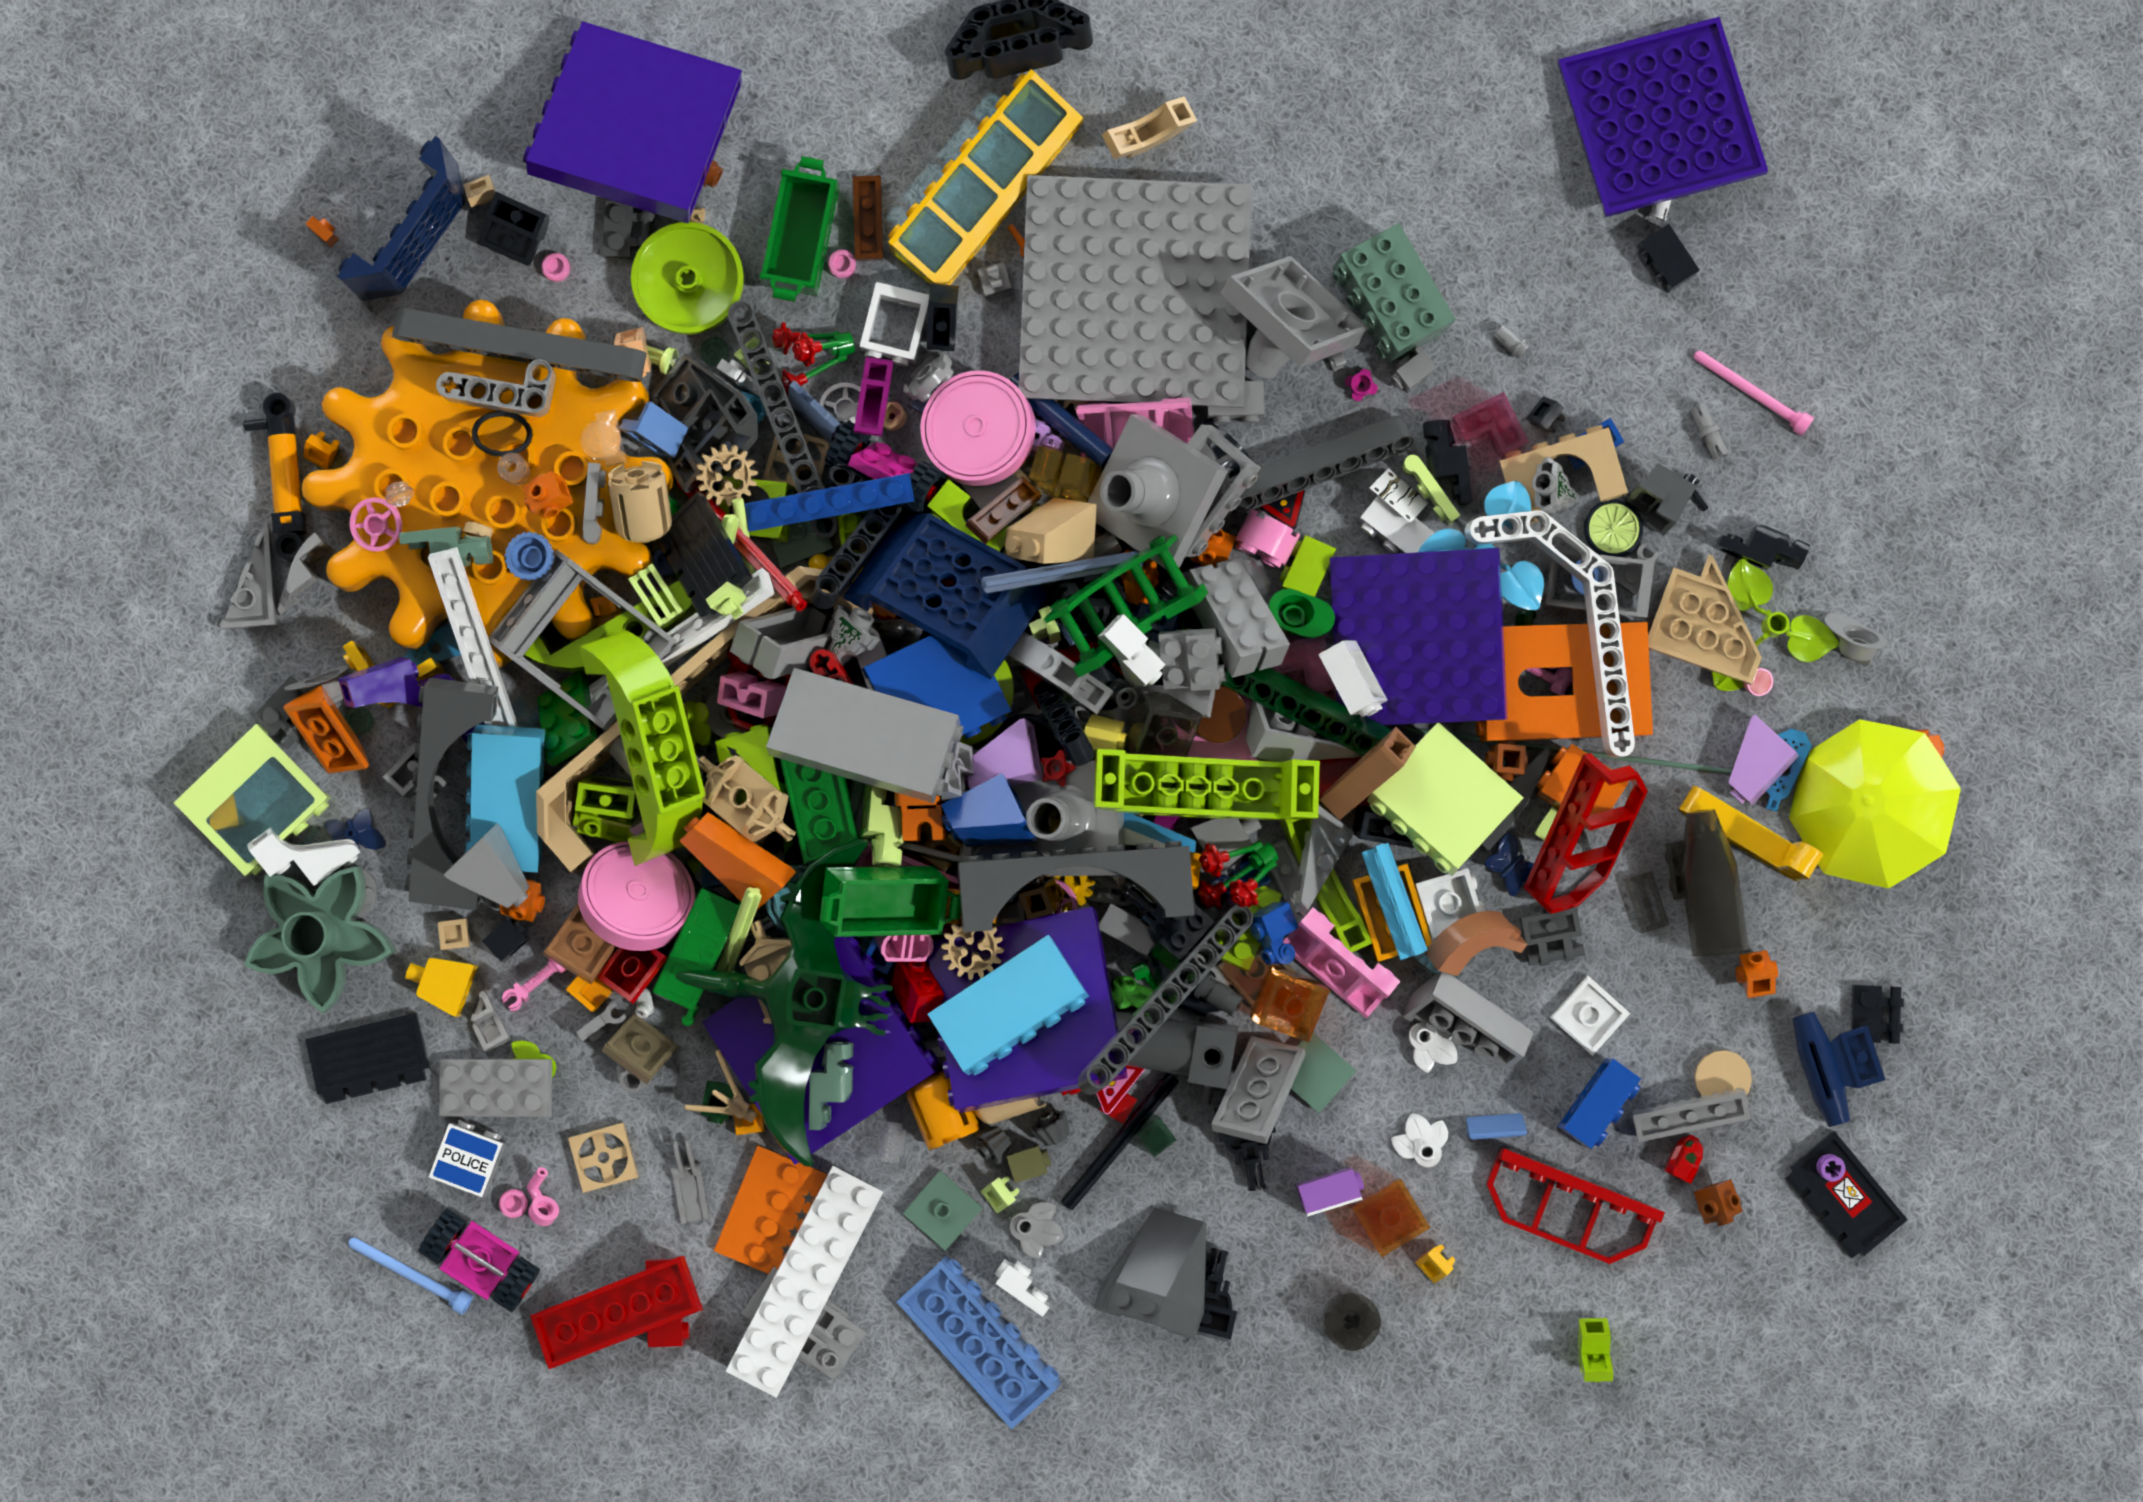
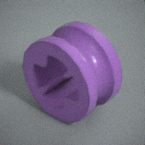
M1825 1154L1818 1159L1816 1169L1822 1178L1835 1182L1843 1177L1845 1164L1841 1158L1833 1154ZM1830 1161L1836 1165V1170L1832 1169L1834 1171L1832 1174L1825 1170L1826 1166H1830L1828 1164Z

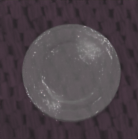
M396 482L386 488L387 494L385 499L390 505L396 507L404 506L410 502V499L414 496V491L412 487L408 486L407 482Z

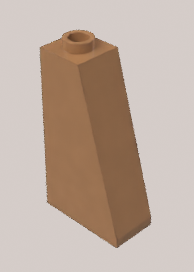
M1397 727L1392 729L1324 792L1320 798L1324 809L1331 815H1335L1339 820L1398 772L1405 765L1416 746Z

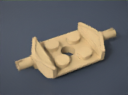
M735 755L727 758L718 766L713 765L704 756L699 759L701 763L698 762V766L707 774L706 777L708 778L704 786L706 796L703 797V802L750 841L756 842L773 831L779 833L786 841L792 840L793 837L790 835L795 836L796 832L783 823L789 797L786 793L774 787L745 763V759ZM745 790L747 799L744 804L738 805L736 795L739 791Z
M758 920L751 924L756 944L739 963L740 966L744 965L747 975L761 981L775 973L786 958L791 943L789 938H771L770 935L766 936L761 920ZM758 999L765 1016L763 1019L764 1023L772 1024L766 1006Z

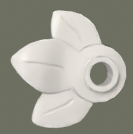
M1423 1022L1416 1023L1411 1027L1408 1035L1409 1042L1414 1047V1062L1421 1070L1428 1073L1435 1062L1444 1065L1457 1062L1458 1054L1454 1043L1451 1041L1452 1036L1438 1029L1435 1033L1425 1029L1426 1024ZM1422 1031H1425L1428 1036L1424 1042L1420 1040V1033Z
M1414 1113L1410 1114L1406 1122V1134L1392 1137V1145L1402 1158L1415 1159L1420 1166L1425 1168L1434 1167L1440 1162L1442 1157L1441 1148L1448 1140L1447 1127L1443 1120L1430 1125L1423 1116ZM1430 1148L1433 1154L1430 1157H1424L1422 1155L1424 1149Z

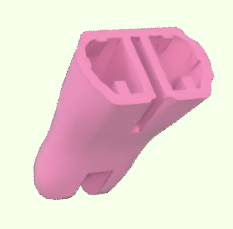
M931 935L874 936L877 946L887 962H924L932 954L934 948Z

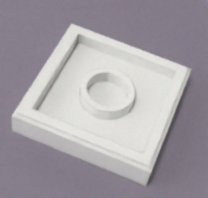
M1587 975L1549 1018L1593 1056L1630 1013Z

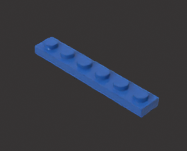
M910 473L745 503L744 507L750 532L909 503L915 500Z

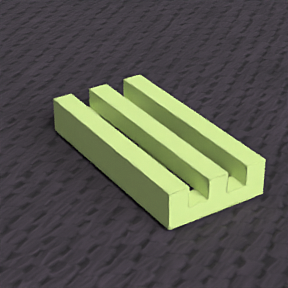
M650 564L644 570L642 569L635 576L628 578L659 627L684 612L653 564ZM653 574L675 608V611H669L647 575ZM639 580H643L665 614L664 618L661 619L638 584Z

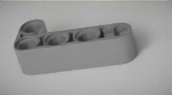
M536 359L526 369L524 385L446 372L438 377L436 388L447 401L531 417H542L549 412L551 407L556 373L547 361ZM538 369H548V375L544 380H535L534 375ZM453 381L459 388H464V393L459 389H451L449 393L445 387L446 385L451 386ZM478 386H485V395L480 399H475L473 397L474 389ZM506 391H513V401L503 404L501 402L502 394ZM534 396H541L543 398L542 405L537 409L530 408V399Z

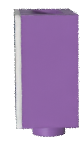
M1350 1167L1295 1184L1303 1212L1307 1217L1363 1200L1360 1190L1364 1189L1361 1175L1357 1171L1354 1172Z

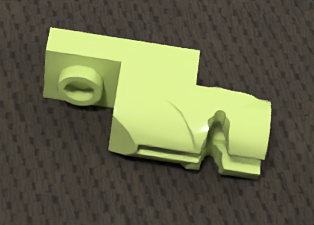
M865 784L860 838L872 839L873 866H901L902 850L898 849L904 843L902 839L901 808L882 805L885 802L887 790Z

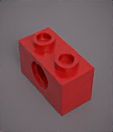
M925 961L896 962L890 986H893L892 991L910 1023L931 1021L928 1013L942 1004L945 994Z

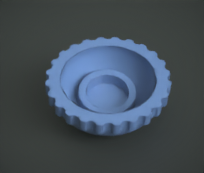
M523 532L521 535H516L505 549L506 554L504 556L506 557L505 563H507V568L510 569V572L515 577H520L522 580L531 581V579L537 580V578H542L551 569V565H553L554 550L548 539L536 532Z

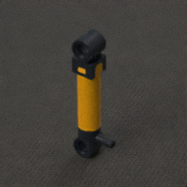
M272 393L263 401L262 408L266 418L245 420L243 427L245 431L267 429L274 513H271L273 533L278 536L275 540L274 548L279 557L288 562H293L296 553L305 542L298 534H306L305 514L302 513L294 421L296 408L295 404L282 393ZM284 402V412L280 415H274L275 405ZM292 540L296 541V551L292 554H287L285 551L286 544Z

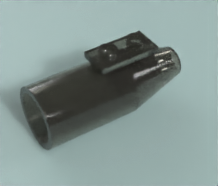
M1715 809L1687 812L1684 839L1665 844V860L1669 867V888L1672 892L1673 900L1684 898L1692 956H1714L1749 949L1738 865Z

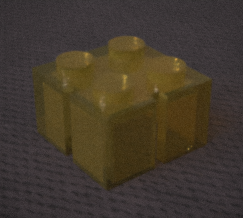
M1038 446L1029 479L1036 483V488L1042 490L1043 494L1050 497L1059 498L1061 494L1069 497V500L1088 501L1103 469L1091 459L1067 453L1066 459L1062 460L1063 452Z

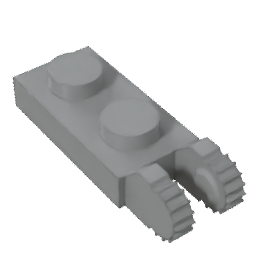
M588 462L583 538L588 544L596 545V543L601 541L600 535L602 534V528L597 523L598 516H603L604 499H599L600 488H605L606 471H602L600 463Z

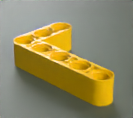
M1694 785L1678 809L1682 814L1797 882L1808 880L1823 856L1821 851L1801 841L1792 844L1707 791Z

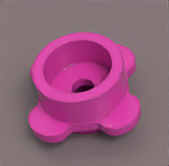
M1362 369L1360 373L1354 376L1349 375L1345 380L1346 386L1350 387L1352 391V399L1355 401H1361L1368 394L1374 395L1378 390V386L1373 383L1371 372L1368 369ZM1359 383H1363L1364 387H1359Z

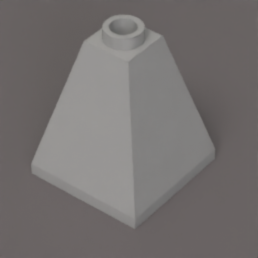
M498 823L444 874L447 879L506 908H509L512 904L517 908L529 897L526 893L529 888L528 883Z

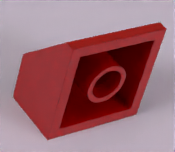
M618 948L597 978L634 1004L668 958L656 949L633 951Z

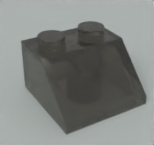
M1141 690L1125 731L1127 733L1126 743L1131 754L1187 757L1203 716L1200 712L1168 693Z

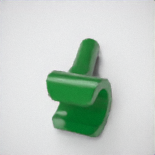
M1141 962L1131 967L1137 981L1146 978L1147 983L1153 990L1158 987L1145 963Z

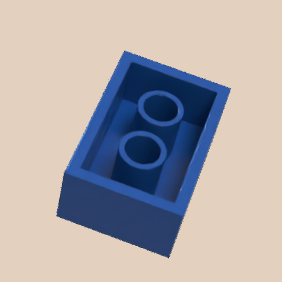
M1605 1058L1557 1128L1583 1147L1590 1149L1593 1146L1599 1147L1608 1135L1605 1132L1611 1122L1615 1124L1622 1116L1624 1109L1621 1107L1628 1099L1632 1100L1639 1092L1641 1086L1638 1083L1641 1078L1614 1058Z

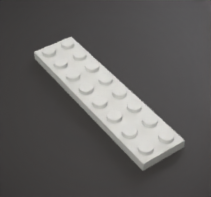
M835 1166L831 1167L725 1370L726 1372L777 1398L883 1194L881 1190Z

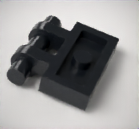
M1852 985L1851 1030L1868 1025L1874 1043H1881V1032H1889V1043L1900 1044V1033H1903L1901 1007H1904V998H1901L1902 987H1890V998H1882V986ZM1882 1006L1890 1007L1889 1023H1881Z

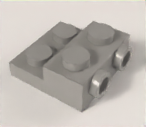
M1216 628L1159 632L1161 660L1166 664L1162 668L1164 689L1191 688V691L1220 689L1221 683L1226 680L1225 665L1220 664L1219 654H1223L1222 637H1217Z

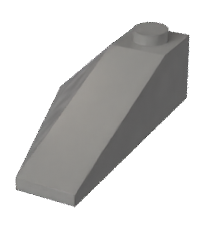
M1251 700L1246 741L1252 757L1274 762H1284L1291 759L1323 760L1363 757Z

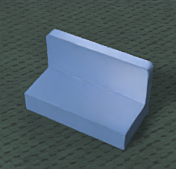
M646 402L638 421L623 419L619 429L655 454L675 458L688 427L654 403Z

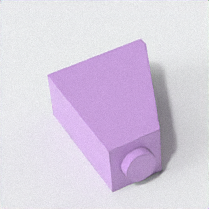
M1756 715L1750 719L1728 782L1733 788L1730 794L1741 804L1747 801L1751 806L1799 757L1793 748Z
M1025 718L1019 719L974 754V775L965 776L966 786L972 789L1001 773L1004 774L1012 787L1043 779L1034 724Z

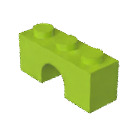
M948 479L927 505L928 510L931 511L930 514L981 541L965 526L967 522L963 518L965 508L972 501L971 497ZM1006 528L986 545L1002 553L1005 549Z

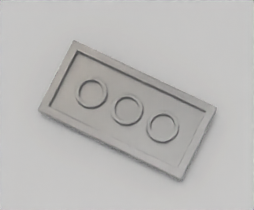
M1251 1036L1212 1121V1130L1267 1144L1305 1058V1048Z
M440 1059L439 1116L552 1117V1059Z

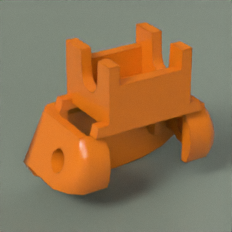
M894 792L895 806L900 807L902 812L903 841H921V828L927 822L932 827L933 840H946V826L941 818L945 814L941 806L943 803L941 796L937 795L935 802L930 803ZM912 807H936V808L912 809Z

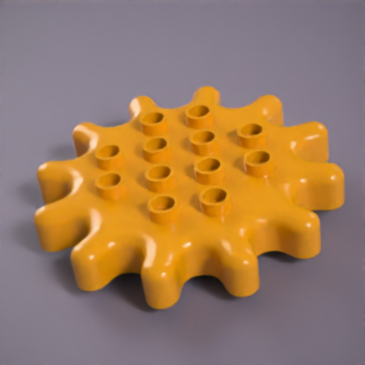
M479 299L472 301L464 310V319L505 326L503 315L488 300ZM569 318L555 320L545 332L587 340L580 325ZM391 326L381 337L382 351L393 369V380L390 387L377 397L368 398L361 396L344 387L333 388L323 397L322 411L325 417L339 428L351 434L354 450L349 462L343 467L317 470L308 474L302 482L303 497L308 503L319 510L346 511L352 513L358 503L365 499L374 497L386 499L396 506L401 515L402 532L461 527L462 537L464 538V535H469L463 532L467 521L492 528L493 563L477 565L472 556L470 566L464 567L488 638L533 581V579L528 581L515 577L510 572V569L507 568V563H505V549L508 547V543L512 541V538H515L518 534L536 532L544 536V538L549 540L554 552L558 549L590 575L598 571L610 570L630 578L638 574L642 569H646L650 564H655L654 556L646 545L627 541L621 538L615 530L608 486V473L612 469L624 464L625 469L642 466L641 461H650L662 466V471L666 477L668 493L673 487V473L665 461L652 456H629L622 451L620 446V433L622 430L619 427L623 419L633 420L638 417L646 402H649L647 389L641 382L615 379L603 387L588 388L578 381L577 372L553 368L556 373V381L549 412L542 417L520 415L530 424L533 437L531 443L524 451L508 457L487 454L480 450L472 439L471 431L475 422L481 416L498 410L447 401L438 392L436 382L441 374L453 372L524 385L526 369L529 363L456 350L435 354L428 351L425 345L393 338L394 326ZM538 369L534 375L535 380H544L548 375V369ZM453 381L451 386L446 385L445 387L449 393L451 389H459L464 393V388H459ZM476 387L473 391V397L475 399L482 398L486 393V387ZM504 392L501 396V402L503 404L511 403L514 399V392ZM541 396L532 397L529 401V407L532 409L539 408L542 405L543 398ZM504 416L486 420L480 425L477 432L480 442L484 446L496 451H509L518 448L524 443L527 436L525 427L519 421ZM588 462L600 463L602 471H606L605 488H600L599 499H604L603 516H598L597 523L602 528V534L600 535L601 541L596 543V545L588 544L583 538ZM552 471L565 478L573 504L560 510L558 515L544 519L527 509L524 503L526 496L522 486L531 482L535 476ZM370 502L376 513L384 514L389 510L387 506L381 503ZM366 505L358 512L356 524L364 523L365 518L369 515ZM392 513L387 519L388 527L395 532L396 520ZM356 528L361 539L370 545L371 535L364 528ZM385 533L379 535L376 546L386 545L393 537ZM353 539L347 547L329 559L326 565V574L329 581L346 592H355L376 580H391L399 590L400 598L388 626L392 640L400 646L411 650L425 646L438 624L448 618L428 560L430 555L429 542H426L427 548L409 550V544H400L398 539L392 547L386 550L369 551L361 547ZM583 579L551 620L557 631L571 642L596 629V620L583 596L586 584ZM490 642L498 668L510 663L511 658Z

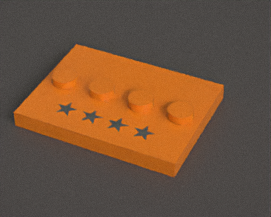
M757 1145L714 1252L767 1274L770 1273L774 1266L778 1269L817 1196L827 1173L813 1167L804 1166L800 1162L794 1165L789 1157Z

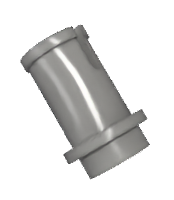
M1505 324L1493 337V339L1497 340L1512 353V357L1516 356L1518 359L1530 347L1526 343V339L1522 340L1507 328Z

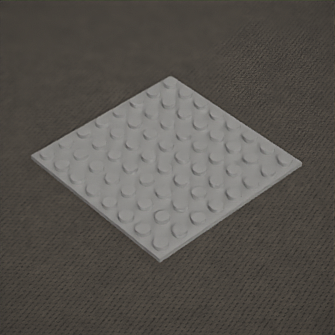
M1027 175L1019 390L1027 399L1119 403L1160 402L1168 398L1191 397L1192 406L1243 408L1247 318L1228 302L1220 292L1230 276L1249 270L1252 185Z

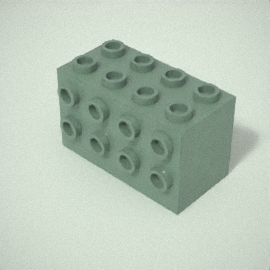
M1399 223L1341 254L1332 268L1334 271L1332 272L1334 281L1339 287L1343 286L1348 295L1346 299L1350 308L1353 311L1357 310L1362 319L1361 321L1370 328L1366 334H1371L1376 343L1374 346L1377 354L1381 359H1385L1388 364L1414 351L1418 346L1421 347L1446 333L1456 320Z

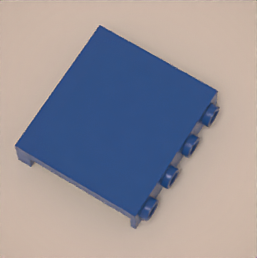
M930 635L862 668L866 679H869L874 691L959 715L961 726H963L962 735L964 734L966 739L982 732L980 726L988 722L993 727L1007 720L1005 714L1011 712L995 676L990 680L966 666L968 654L934 635Z

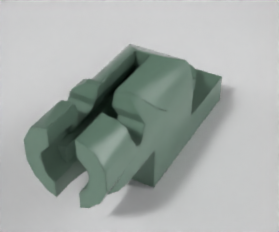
M461 527L399 533L400 544H409V550L427 548L426 542H429L430 554L457 547L464 567L470 566L472 556L477 565L493 563V549L490 537L464 535L463 538Z
M831 1041L824 1043V1054L821 1066H824V1069H815L810 1072L809 1130H822L827 1127V1123H830L831 1106H828L827 1102H845L850 1098L853 1091L854 1066L847 1064L843 1060L853 1057V1042Z

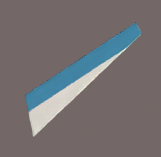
M1124 813V844L1136 846V844L1153 843V848H1165L1164 842L1182 841V846H1189L1190 852H1195V840L1134 814Z

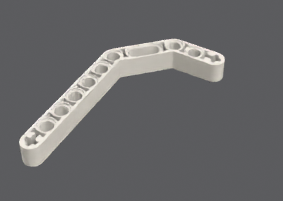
M1543 511L1482 516L1470 521L1464 531L1469 543L1483 545L1530 540L1583 583L1603 748L1605 753L1612 758L1629 755L1635 747L1613 568ZM1531 518H1536L1540 521L1541 529L1539 532L1531 529ZM1503 521H1509L1513 525L1512 535H1507L1503 532ZM1478 526L1480 529L1492 527V531L1480 535V533H1475L1474 528ZM1554 535L1561 537L1580 553L1581 562L1579 565L1570 561L1552 545ZM1594 568H1598L1603 572L1602 582L1594 580L1592 576ZM1598 596L1604 597L1607 602V607L1604 611L1596 606ZM1602 624L1607 625L1610 629L1608 639L1600 635L1599 628ZM1606 652L1610 653L1614 658V663L1611 667L1606 666L1603 662V655ZM1610 680L1617 685V692L1614 696L1609 694L1606 689V685ZM1612 709L1620 712L1621 719L1618 724L1613 723L1610 719ZM1622 728V732L1612 733V730ZM1614 742H1623L1624 746L1621 748L1614 747Z

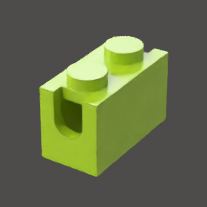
M1305 535L1303 541L1298 540L1291 553L1295 557L1292 566L1285 565L1279 581L1284 582L1281 589H1294L1315 597L1330 564V557H1333L1336 548Z

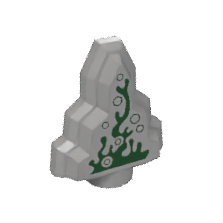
M1551 457L1544 458L1542 463L1537 465L1536 475L1532 480V487L1535 490V506L1547 514H1554L1555 511H1560L1561 508L1573 506L1575 500L1579 497L1576 491L1570 487L1568 477L1563 473L1562 466Z
M842 604L837 605L832 615L834 621L830 630L832 642L827 650L834 652L842 666H844L851 657H859L865 650H873L880 641V635L871 626L874 619L867 611L861 608H854L852 610ZM829 657L825 658V666L827 668V662L830 661Z

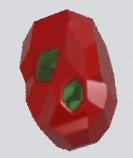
M1691 1134L1682 1137L1673 1147L1663 1171L1691 1184L1703 1158V1147L1699 1139Z

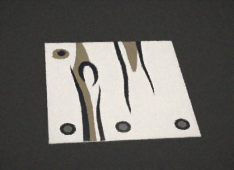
M1389 468L1369 487L1409 523L1428 504L1425 499Z

